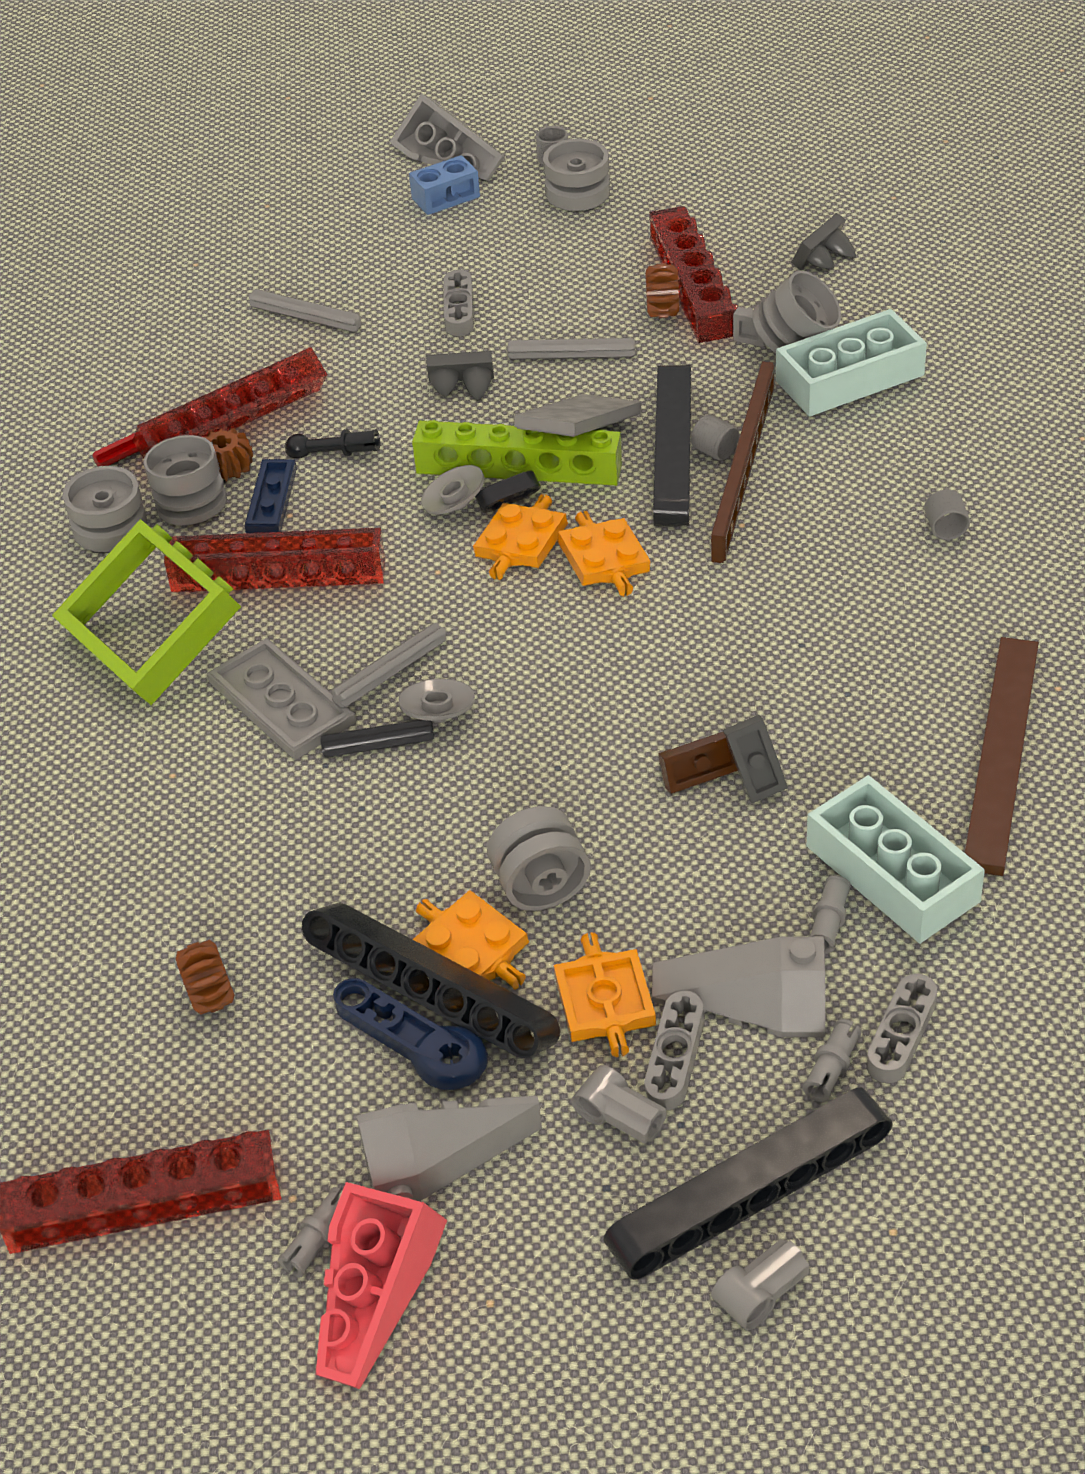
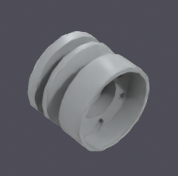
M800 270L786 278L778 285L776 291L769 293L753 310V323L756 331L765 345L775 354L777 348L836 328L841 320L839 303L830 288L817 276Z
M195 435L176 436L154 445L146 453L143 464L150 487L152 488L151 492L158 515L166 523L174 525L197 524L214 517L225 507L227 495L212 442L204 437Z

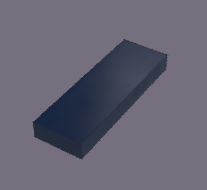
M262 459L244 525L246 535L280 536L297 471L295 460Z

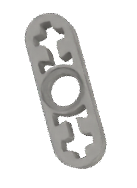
M453 270L444 276L445 330L452 336L467 335L474 328L472 277L465 270Z
M910 974L899 982L868 1049L867 1071L876 1081L894 1083L905 1076L936 1007L937 985L930 977L923 974ZM916 992L924 994L919 996L915 1009L910 1007V996L913 997ZM904 1021L910 1023L914 1027V1031L909 1034H898L890 1026L895 1022ZM889 1046L894 1048V1060H891L888 1065L880 1063V1061L886 1059L889 1053Z
M691 991L676 992L666 1000L644 1081L647 1098L666 1108V1111L677 1108L685 1100L705 1022L703 1002L697 994ZM684 1008H690L691 1012L686 1014L684 1021L685 1029L679 1028L678 1014H682ZM673 1042L683 1043L687 1047V1051L677 1058L668 1057L663 1053L664 1048ZM665 1070L671 1072L673 1087H668L666 1093H659L658 1088H662L665 1083Z

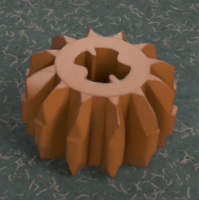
M666 263L648 266L645 271L647 313L650 317L659 318L676 316L679 312L677 268L675 265H666Z
M222 427L218 432L208 431V436L204 438L213 443L222 479H225L227 482L229 478H240L241 473L250 471V464L253 462V450L245 433H237L235 428L224 431Z
M210 939L200 943L197 941L187 945V948L177 951L175 958L193 1009L200 1015L208 1012L213 1013L233 1003L235 994L214 942Z

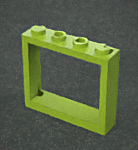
M140 519L52 616L134 692L152 705L241 606L229 595L233 588L220 576L213 581L210 577L214 572L197 558L192 563L190 559L193 555L178 541L171 545L169 542L173 538L158 524L151 528ZM157 548L209 593L136 672L85 624L151 552Z

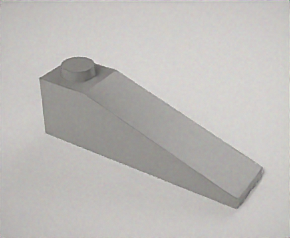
M422 93L390 141L392 145L409 158L430 165L462 155L478 171V178L488 182L505 158L504 155L438 102Z
M781 936L654 962L652 969V1002L665 1005L666 1000L672 994L679 991H691L701 998L704 1013L711 1012L729 1017V1023L743 1026V1023L747 1022L766 1027L768 1034L779 1037H825L824 937ZM684 1008V1011L691 1012V1009Z
M538 1097L489 1098L482 1101L477 1107L459 1108L457 1101H442L441 1109L418 1110L416 1103H409L357 1115L372 1189L416 1201L427 1198L542 1129Z

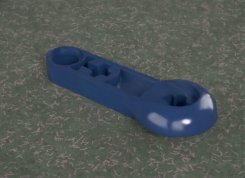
M359 978L343 980L334 989L333 998L337 1014L348 1023L410 1060L419 1077L428 1085L440 1090L464 1088L478 1080L487 1068L488 1053L483 1040L470 1030L460 1026H439ZM350 994H361L365 997L360 1004L355 1006H348L342 1002ZM377 1016L381 1017V1018L384 1019V1020H382V1021L379 1023ZM391 1016H393V1020H392V1021L387 1020V1019H389ZM450 1056V1064L444 1063V1059ZM453 1056L459 1057L457 1063H453Z

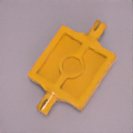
M541 494L534 506L531 507L502 503L473 545L475 557L495 561L489 570V575L493 579L498 578V580H501L507 569L511 566L524 565L535 568L541 566L558 540V531H563L568 525L566 513L547 510L552 504L550 496Z
M580 511L575 517L579 527L558 531V544L581 584L586 586L595 583H613L620 596H625V593L626 596L630 595L633 591V586L628 578L633 575L650 572L651 561L625 518L596 524L587 511L583 513Z
M471 890L467 891L444 911H441L428 899H423V904L418 903L416 913L425 918L430 924L412 940L488 980L500 977L513 989H518L519 984L522 986L526 976L513 967L511 962L514 956L529 943L528 935L525 931Z
M590 932V944L588 933H586L580 939L585 955L575 961L554 965V975L571 1042L607 1036L611 1055L619 1057V1044L621 1055L625 1056L629 1052V1047L627 1046L624 1033L656 1026V1014L637 949L618 953L602 952L598 935Z

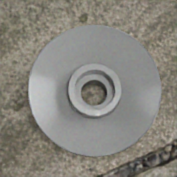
M464 465L443 473L425 489L421 498L422 507L427 513L433 515L446 514L465 508L479 493L484 484L485 477L482 470L474 465Z
M451 679L421 681L407 687L399 696V707L402 712L416 719L431 720L433 723H441L468 711L475 702V694L470 686Z

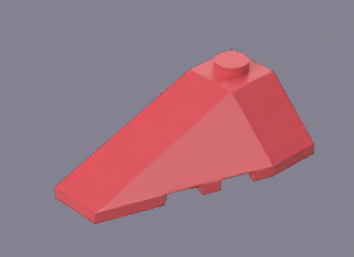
M348 1182L345 1183L329 1225L328 1242L332 1244L330 1269H325L324 1285L328 1287L326 1313L321 1316L316 1375L360 1389L431 1266L447 1223L444 1217L424 1202Z

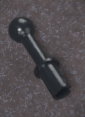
M344 429L341 432V437L308 439L303 434H293L285 443V451L292 458H303L314 452L342 450L345 456H351L353 452L379 451L381 443L380 438H374L379 436L377 429L360 432H350L348 429Z

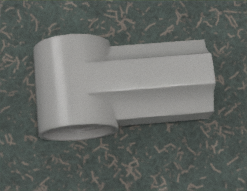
M606 1065L598 1066L571 1099L575 1111L589 1123L601 1125L607 1122L644 1144L654 1141L666 1119V1108L630 1089L624 1077Z
M780 1239L745 1268L737 1265L727 1270L715 1283L711 1297L744 1330H753L769 1316L774 1308L775 1301L809 1274V1264L805 1260L802 1251L792 1241Z

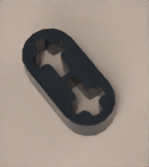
M530 470L485 487L479 491L475 498L482 512L487 513L499 509L502 503L512 504L531 496L541 488V485L534 471Z

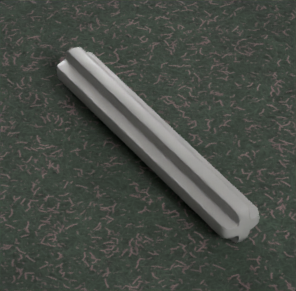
M254 289L249 295L250 305L254 308L350 332H357L362 326L361 316L357 313L259 289Z
M633 338L511 340L508 342L507 352L511 360L634 357L635 340Z
M432 623L332 689L333 702L337 703L341 708H346L445 642V628L441 627L438 623Z

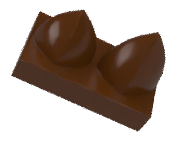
M723 732L673 749H665L663 752L658 753L665 789L671 794L738 771Z

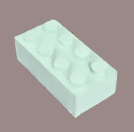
M888 309L777 348L776 382L810 417L924 376L927 343L892 309Z
M869 775L807 814L806 847L840 876L846 878L856 890L919 944L981 902L985 869Z

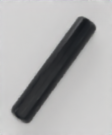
M419 719L321 736L320 742L324 757L329 758L432 741L434 739V730L431 720Z

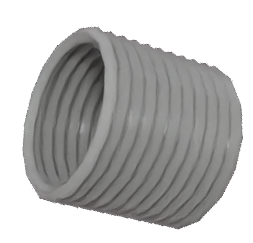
M547 126L536 133L537 159L540 164L543 165L544 153L550 146L560 141L568 140V134L564 128Z
M711 414L700 418L691 434V444L694 448L719 461L727 459L733 453L739 440L737 427Z
M950 489L940 490L933 493L926 500L924 511L934 536L942 540H951L960 537L967 531L970 526V518L958 492Z

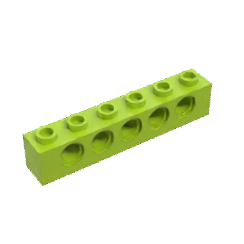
M419 420L412 441L416 474L442 475L459 466L474 465L482 470L485 478L507 479L532 470L538 481L617 486L622 467L621 432L592 430L573 437L517 429V427L504 424L493 425Z

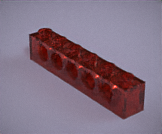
M685 206L649 212L650 239L661 263L675 265L678 270L679 302L697 342L703 343L733 337V314L738 305L731 302L730 289L728 285H723L720 269L714 267L712 252L706 250L704 236L702 233L698 234L695 217H690Z
M309 347L137 425L133 442L144 459L146 453L154 445L169 438L184 435L207 437L208 431L218 432L221 427L224 431H229L232 428L236 429L319 391L328 374L312 347Z
M381 527L171 536L173 539L169 542L173 545L178 541L193 555L190 559L192 563L198 558L214 572L210 577L213 581L220 576L233 590L384 584L386 559ZM164 556V564L171 592L207 591L167 556Z
M269 1129L258 1132L247 1131L237 1136L217 1140H201L192 1145L172 1149H156L147 1154L127 1158H111L101 1163L81 1167H66L56 1172L36 1176H20L11 1181L0 1182V1233L9 1254L281 1200L276 1155Z

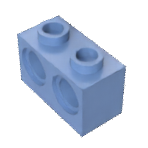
M462 155L409 173L412 199L427 215L480 197L478 171Z

